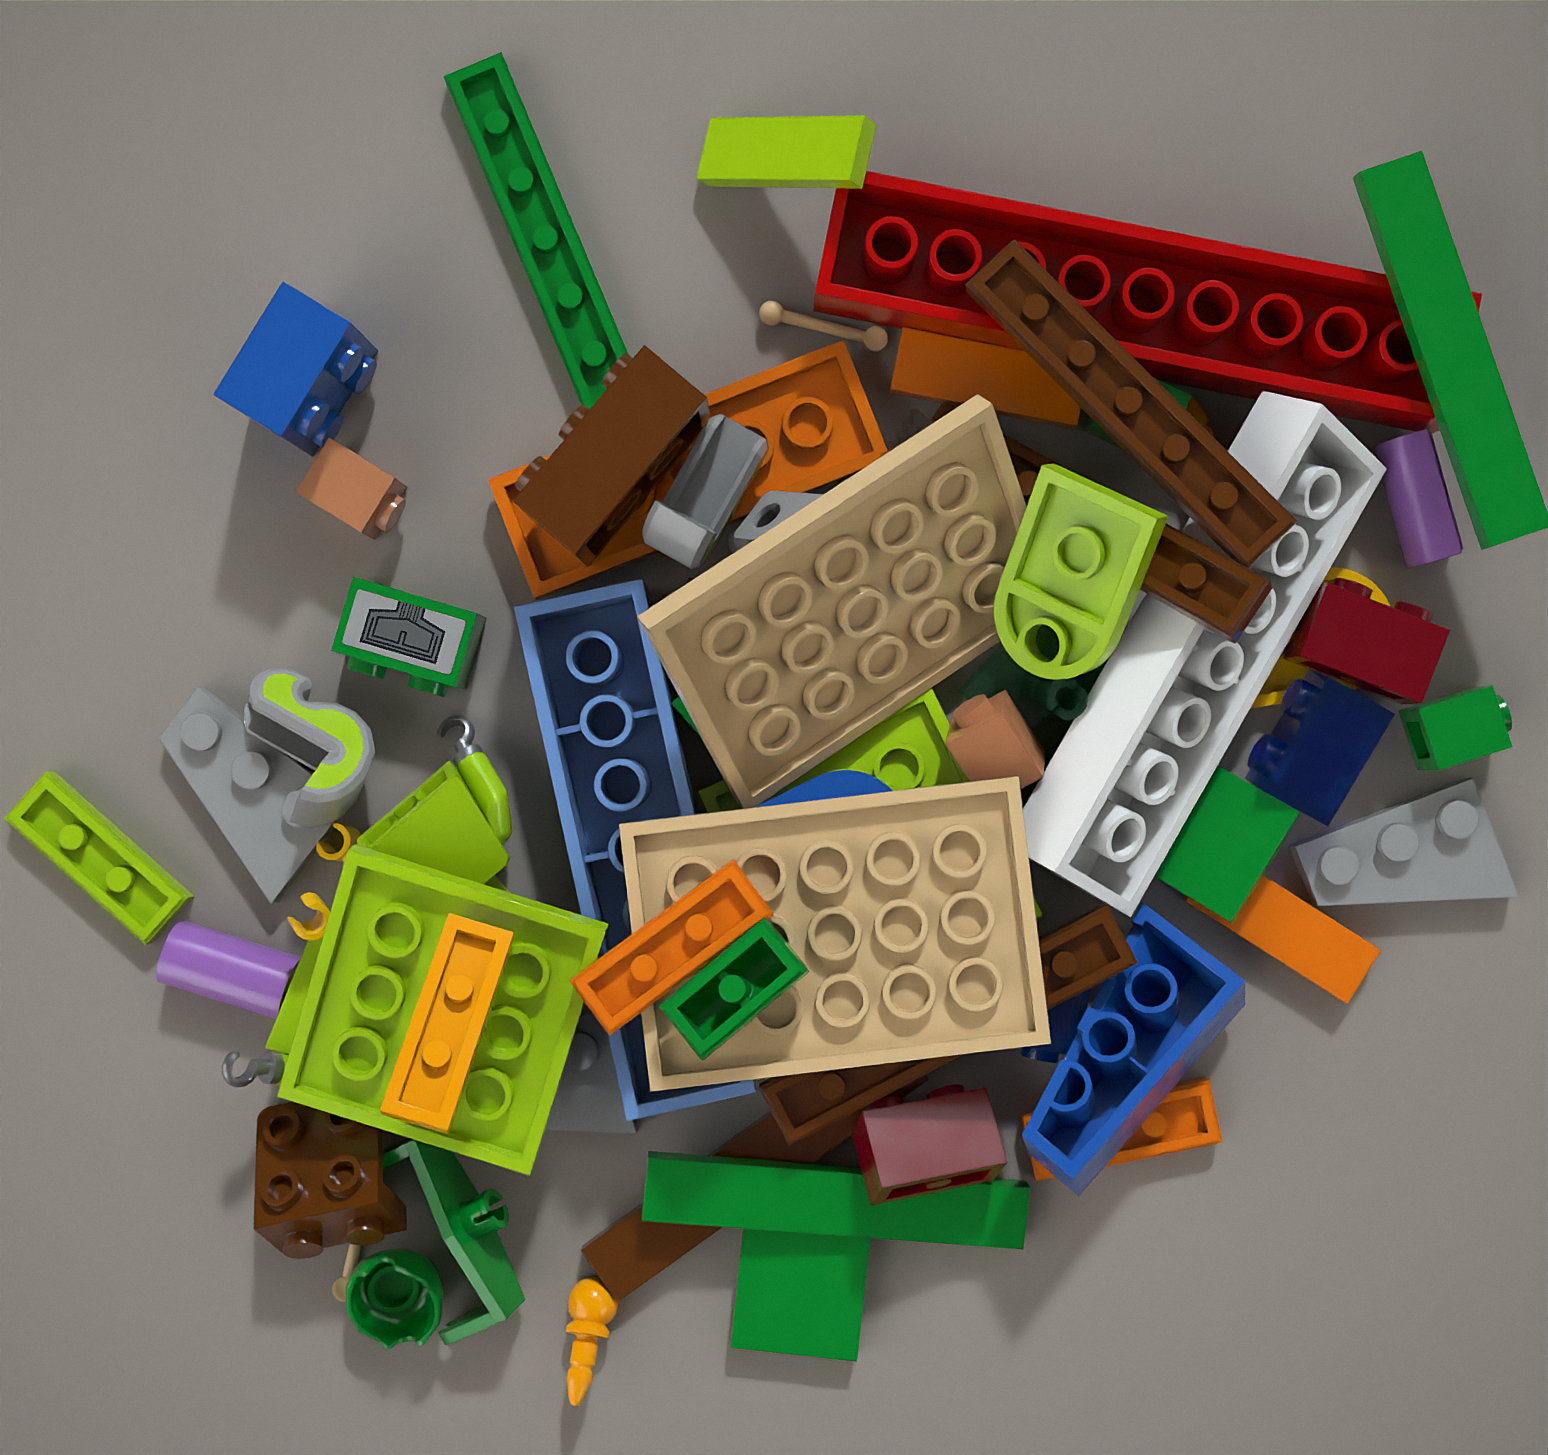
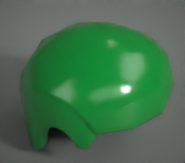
M388 1249L376 1252L359 1262L345 1287L346 1313L359 1333L377 1342H381L382 1346L386 1349H391L400 1343L415 1341L418 1346H422L429 1340L440 1324L444 1300L443 1281L433 1262L417 1251Z

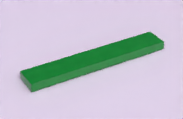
M502 52L443 77L581 405L584 404L591 409L607 390L602 385V380L606 373L623 354L628 352Z
M1422 150L1358 172L1352 179L1481 550L1548 528V512Z
M648 1151L641 1214L642 1221L1023 1250L1031 1187L1026 1180L995 1178L989 1182L871 1206L861 1167Z

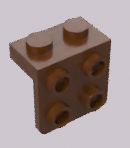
M293 1101L263 1109L257 1117L253 1229L285 1256L297 1259L315 1257L323 1252V1248L345 1243L359 1246L376 1244L384 1239V1235L406 1231L407 1206L383 1183L382 1129Z

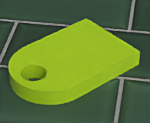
M1054 463L1042 465L995 595V625L1001 643L1010 657L1031 674L1053 680L1072 678L1092 671L1102 665L1112 655L1122 637L1169 516ZM1042 624L1051 627L1058 636L1059 651L1054 659H1049L1042 655L1037 647L1036 634Z

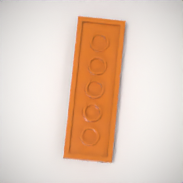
M844 340L704 394L708 399L711 417L722 414L765 438L769 447L753 482L748 485L728 525L735 523L739 519L746 518L761 497L769 491L811 493L853 476L888 453ZM696 440L589 567L539 527L513 502L521 492L515 487V484L530 463L488 479L533 597L536 600L542 599L660 552L644 542L642 529L654 502H663ZM551 455L546 456V457H543V458H544L545 460H548V458H549Z

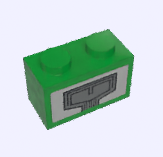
M353 577L331 651L350 656L346 669L384 679L387 668L411 674L407 687L445 697L448 686L466 689L487 618L472 611Z

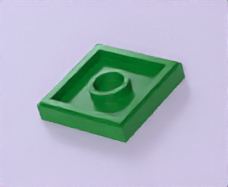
M1217 765L1154 877L1234 924L1301 816L1300 811Z
M743 1229L730 1348L857 1362L870 1238Z

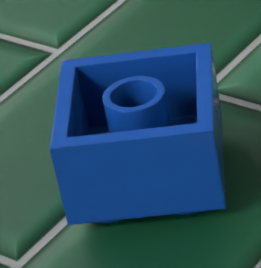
M282 281L213 395L313 457L319 446L323 448L329 437L334 440L339 433L344 420V416L340 412L353 392L356 394L361 393L371 381L377 367V362L373 359L378 350L350 321Z

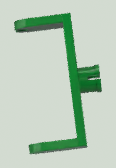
M407 1137L383 1149V1169L410 1157L444 1242L484 1303L453 1319L445 1325L446 1329L438 1332L444 1345H449L508 1319L526 1300L497 1232L507 1227L509 1223L508 1207L505 1204L495 1210H490L489 1206L501 1201L503 1197L497 1190L492 1188L483 1191L479 1195L452 1151Z

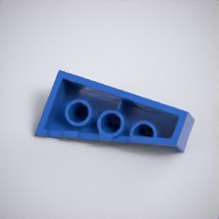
M1141 902L1132 920V927L1126 937V941L1138 964L1103 982L1091 1007H1087L1077 1026L1078 1032L1064 1060H1060L1022 1134L1029 1154L1078 1197L1245 1006L1246 981L1143 902Z

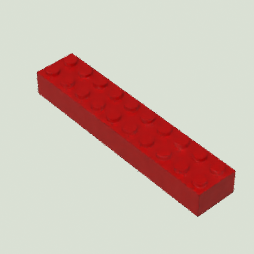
M866 171L862 189L836 188L815 290L814 312L899 329L905 327L1024 351L966 292L965 286L1001 250L1015 239L1152 377L1164 382L1255 400L1259 398L1262 391L1323 404L1335 416L1415 432L1428 429L1433 434L1439 431L1386 274ZM1471 291L1479 313L1482 293Z

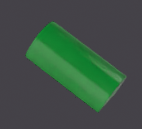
M763 918L659 1005V1008L701 1060H705L810 971L782 935L767 919Z

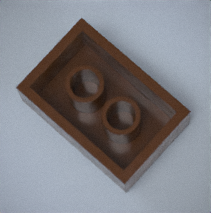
M645 345L634 357L625 353L612 365L602 380V385L607 390L591 409L583 404L569 416L558 434L564 441L548 460H545L542 456L535 458L522 472L515 484V487L521 492L513 502L532 521L587 567L592 564L698 438L703 427L711 418L707 397Z

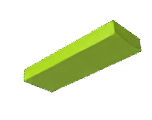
M865 115L710 118L696 179L709 187L862 189L877 124Z
M46 771L4 818L145 945L153 943L194 897L192 893L55 771Z

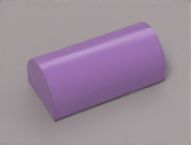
M1425 429L1373 446L1376 458L1387 468L1382 480L1406 567L1411 568L1461 554V550H1464L1432 432Z
M183 920L175 924L163 945L157 964L156 979L160 983L277 1019L301 957Z

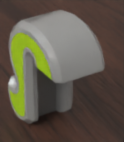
M722 414L711 417L703 427L663 502H654L642 529L644 542L690 569L701 567L723 535L748 485L753 482L769 450L767 440Z
M284 667L270 668L260 672L252 680L248 700L243 712L246 731L315 770L299 793L289 822L309 828L332 823L345 815L358 799L375 754L371 729L355 711L338 703L307 702L313 685L307 676Z

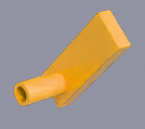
M448 913L380 1108L382 1115L449 1134L514 941V932Z

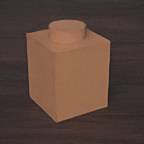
M329 437L295 492L375 540L380 530L388 532L400 518L406 505V500L401 496L407 486Z
M1006 689L989 699L984 694L975 696L964 702L954 711L953 718L950 720L946 745L970 782L1018 776L1020 789L1044 777L1045 750Z

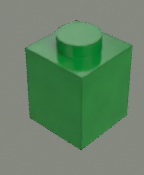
M1493 685L1467 688L1398 710L1417 770L1439 771L1513 747L1508 731L1512 729L1511 713L1504 699L1500 695L1495 694Z

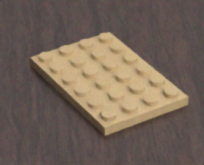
M979 394L637 616L731 794L742 809L756 807L1001 641L994 620L995 595L1027 506L993 404Z
M1018 776L619 824L632 933L729 861L735 859L774 912L767 920L782 935L810 971L705 1060H701L659 1008V1005L709 963L642 1011L650 1092L1051 1044Z

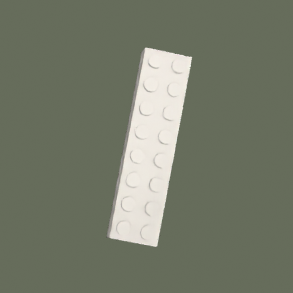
M1262 391L1228 450L1297 520L1296 524L1249 567L1252 571L1269 579L1273 588L1235 644L1146 594L1123 633L1116 649L1108 659L1044 771V777L1039 780L1023 808L1029 859L1081 891L1129 917L1135 911L1387 470L1323 404ZM1189 518L1182 530L1183 533L1229 557Z

